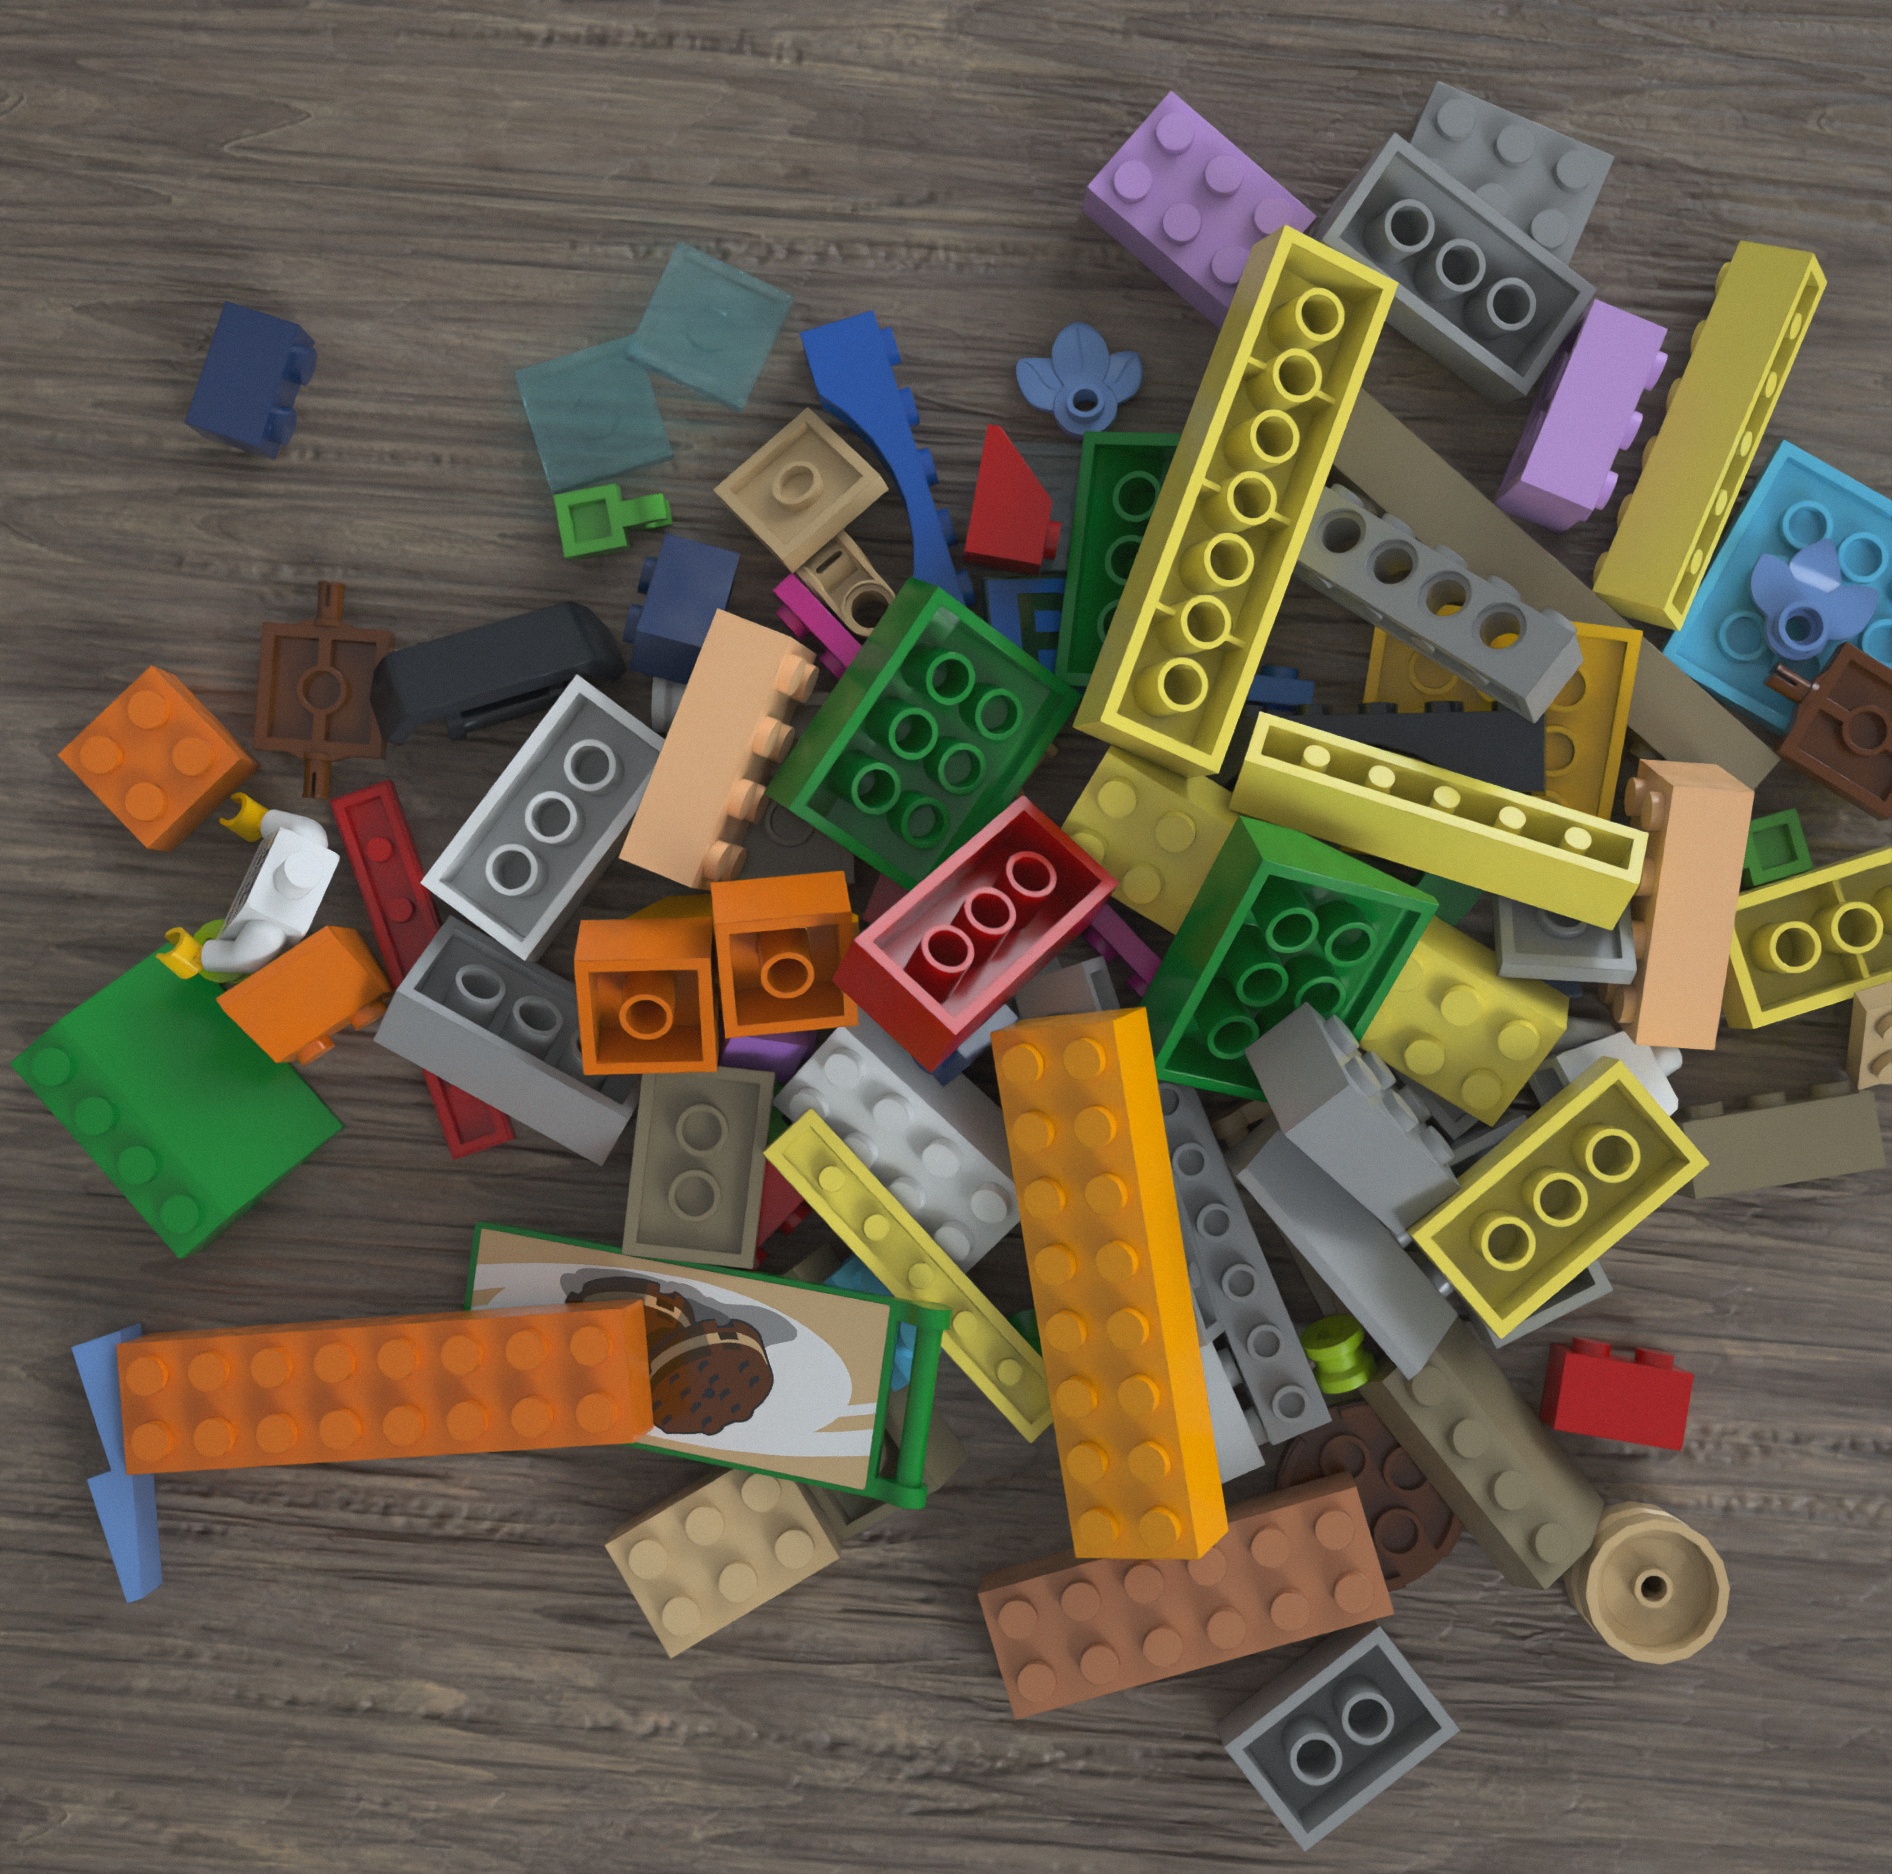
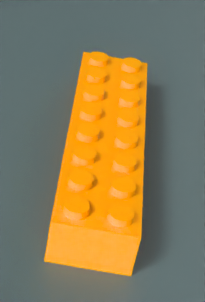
M1146 1006L1023 1019L991 1032L990 1037L1075 1557L1199 1560L1229 1529Z

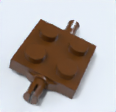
M318 581L316 619H308L296 624L262 623L253 749L263 752L290 753L305 760L302 798L330 800L331 762L337 763L349 758L386 760L387 742H384L370 703V693L374 669L383 657L394 651L395 634L388 630L359 629L342 621L346 584L333 581L330 584L327 581Z
M1847 641L1836 646L1820 674L1810 681L1778 661L1768 672L1770 675L1765 677L1763 685L1771 688L1795 704L1792 708L1790 722L1772 751L1788 765L1878 821L1889 820L1892 816V669Z

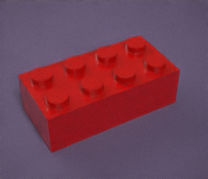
M1022 794L858 935L851 943L832 981L931 1073L1094 921L1120 883Z

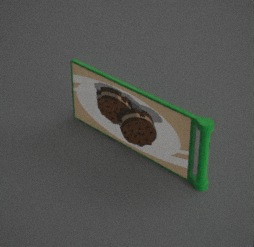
M481 1221L475 1224L464 1311L643 1298L654 1429L634 1443L619 1445L875 1498L900 1508L921 1509L925 1507L928 1485L922 1482L942 1334L943 1330L950 1329L952 1307L935 1302L906 1300L736 1267L622 1255V1246L492 1221ZM901 1321L914 1325L917 1328L896 1478L879 1476Z

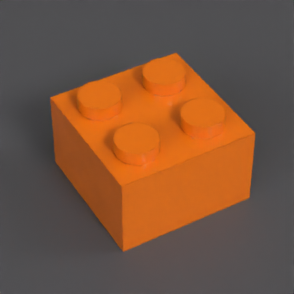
M152 665L58 754L59 758L146 848L169 853L262 766L174 674Z
M844 870L710 883L725 1039L858 1026L857 1004L832 981L834 974L853 942L852 913Z
M714 917L580 920L574 955V972L584 1075L717 1072L720 1021Z

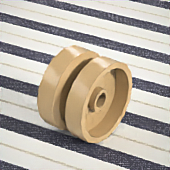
M1626 1501L1603 1507L1591 1547L1563 1573L1569 1601L1585 1623L1598 1633L1610 1647L1634 1661L1663 1665L1689 1658L1712 1641L1726 1617L1730 1587L1723 1560L1704 1536L1690 1528L1680 1519L1653 1504Z

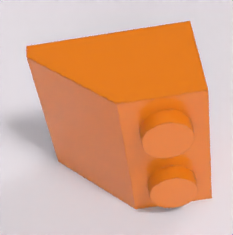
M326 925L217 997L216 1000L223 1011L276 1063L294 1062L298 1059L300 1064L305 1066L333 1049L335 1044L330 1037L349 1024H352L357 1031L382 1017L388 1009L384 1001L392 997L395 991L391 979L358 929Z

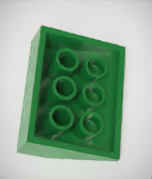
M909 576L764 791V794L910 892L1010 805L1083 695L942 588Z
M1239 815L1138 1006H1146L1157 1079L1269 1103L1244 1050L1305 1002L1310 1004L1326 1021L1333 1015L1337 1016L1348 1027L1359 1044L1440 906L1435 897L1298 830Z
M168 942L57 1021L9 1064L179 1259L201 1253L346 1126L290 1062L276 1063L223 1011L216 998L228 990L221 983L205 979L200 973L189 979H181L155 957L158 953L165 954L175 948L173 944Z

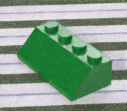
M1084 431L1055 666V675L1073 689L1082 691L1087 689L1182 433Z

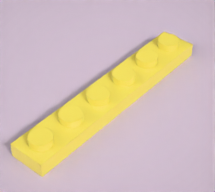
M808 1108L761 1153L895 1298L935 1302L953 1308L950 1329L943 1330L941 1348L1029 1443H1032L1053 1423L1042 1357L812 1108Z

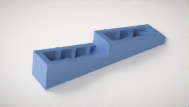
M141 1323L71 1347L110 1467L88 1478L87 1482L127 1603L142 1599L163 1583L154 1473L126 1475L116 1344L141 1337Z

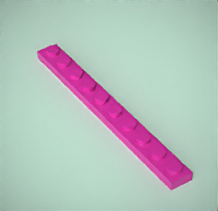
M790 573L773 589L777 601L782 605L774 614L800 641L808 633L826 651L818 660L839 681L862 646L809 590ZM1106 903L1082 937L1099 956L1104 957L1105 962L1109 963L1116 956L1133 973L1126 983L1142 1000L1162 961Z

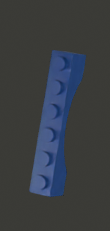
M871 310L800 332L803 351L821 408L847 425L875 453L896 486L907 512L914 545L913 578L939 586L967 608L977 605L967 569L955 571L948 547L957 545L958 541L947 508L936 511L929 487L939 484L930 450L928 447L917 450L910 427L920 424L912 392L910 387L898 390L891 367L901 364V359L891 327L879 329L874 311Z

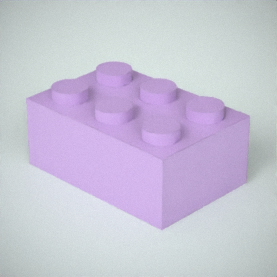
M1172 91L1168 93L1086 188L1082 209L1086 215L1219 330L1222 329L1252 246L1284 225L1308 236L1317 218L1313 212Z
M1597 299L1591 302L1581 313L1552 357L1492 502L1495 506L1504 512L1560 535L1578 521L1586 522L1594 508L1602 510L1605 507L1618 479V474L1610 471L1618 449L1626 451L1629 448L1642 422L1643 414L1634 411L1643 389L1649 391L1653 389L1666 364L1668 354L1659 350L1667 333V328Z

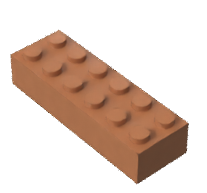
M1350 1470L1225 1505L1229 1531L1199 1560L1076 1558L1073 1548L982 1574L978 1597L1015 1720L1395 1614L1357 1487Z

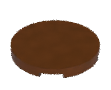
M1364 1398L1349 1399L1332 1404L1327 1408L1333 1421L1290 1438L1277 1465L1274 1491L1350 1470L1357 1487L1387 1590L1391 1592L1406 1588V1584L1415 1581L1429 1572L1443 1557H1448L1455 1547L1464 1525Z

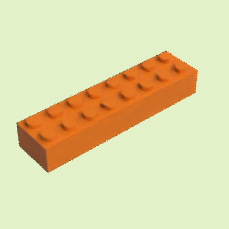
M643 1298L159 1332L116 1344L126 1475L625 1444L636 1442L654 1429Z

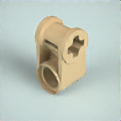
M844 530L840 531L793 573L861 646H863L874 628L861 627L855 622L854 617L857 609L865 602L874 600L882 602L889 607L896 597L893 590L873 569L872 564L862 550Z

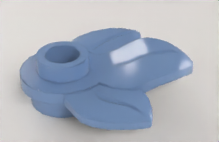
M1075 321L1058 334L1052 347V358L1019 359L1016 365V377L1022 396L1030 407L1054 415L1057 425L1065 434L1075 440L1083 441L1084 431L1107 432L1113 426L1117 417V407L1136 396L1143 380V368L1138 352L1123 351L1109 355L1106 342L1100 333L1088 324ZM1082 402H1090L1097 405L1093 410L1087 412L1079 411L1074 407Z
M1825 538L1801 549L1790 559L1788 565L1773 555L1763 553L1759 556L1752 569L1749 580L1750 594L1754 604L1766 617L1763 626L1765 641L1770 650L1784 660L1792 662L1804 661L1819 654L1828 641L1848 640L1855 637L1865 628L1877 607L1879 599L1878 590L1859 585L1841 586L1840 564L1831 539ZM1789 619H1794L1802 625L1803 637L1800 641L1792 640L1787 635L1786 624Z

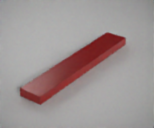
M388 779L331 799L329 803L389 977L396 992L443 923L432 892L420 883L426 874L395 784L392 780ZM421 1067L453 1160L517 1138L509 1115Z

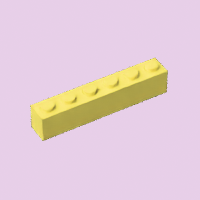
M1740 240L1731 263L1726 262L1722 266L1715 285L1716 298L1707 320L1700 321L1693 333L1690 348L1691 358L1682 378H1677L1669 390L1666 401L1667 414L1658 436L1650 438L1644 449L1642 474L1633 494H1628L1621 503L1617 517L1618 530L1609 552L1606 551L1601 554L1594 568L1592 579L1594 587L1592 591L1620 616L1681 631L1826 287L1827 280L1814 253Z
M1261 711L1259 712L1228 809L1298 830L1308 835L1611 931L1640 884L1649 833Z

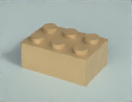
M720 1466L615 1528L604 1546L671 1659L840 1559L843 1541L806 1484Z

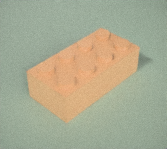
M717 608L619 855L620 859L690 888L711 891L710 883L736 881L747 855V849L742 847L741 844L750 822L757 824L760 821L770 797L764 794V791L767 788L765 784L774 762L781 764L784 761L792 745L795 729L789 726L798 701L806 703L815 687L819 668L813 665L817 656L816 653L790 636Z
M1639 759L1637 777H1631L1626 786L1624 805L1626 815L1631 816L1630 828L1649 833L1640 884L1630 900L1637 972L1631 984L1598 983V996L1600 1002L1604 1003V1007L1635 1045L1715 1050L1755 793L1717 764Z

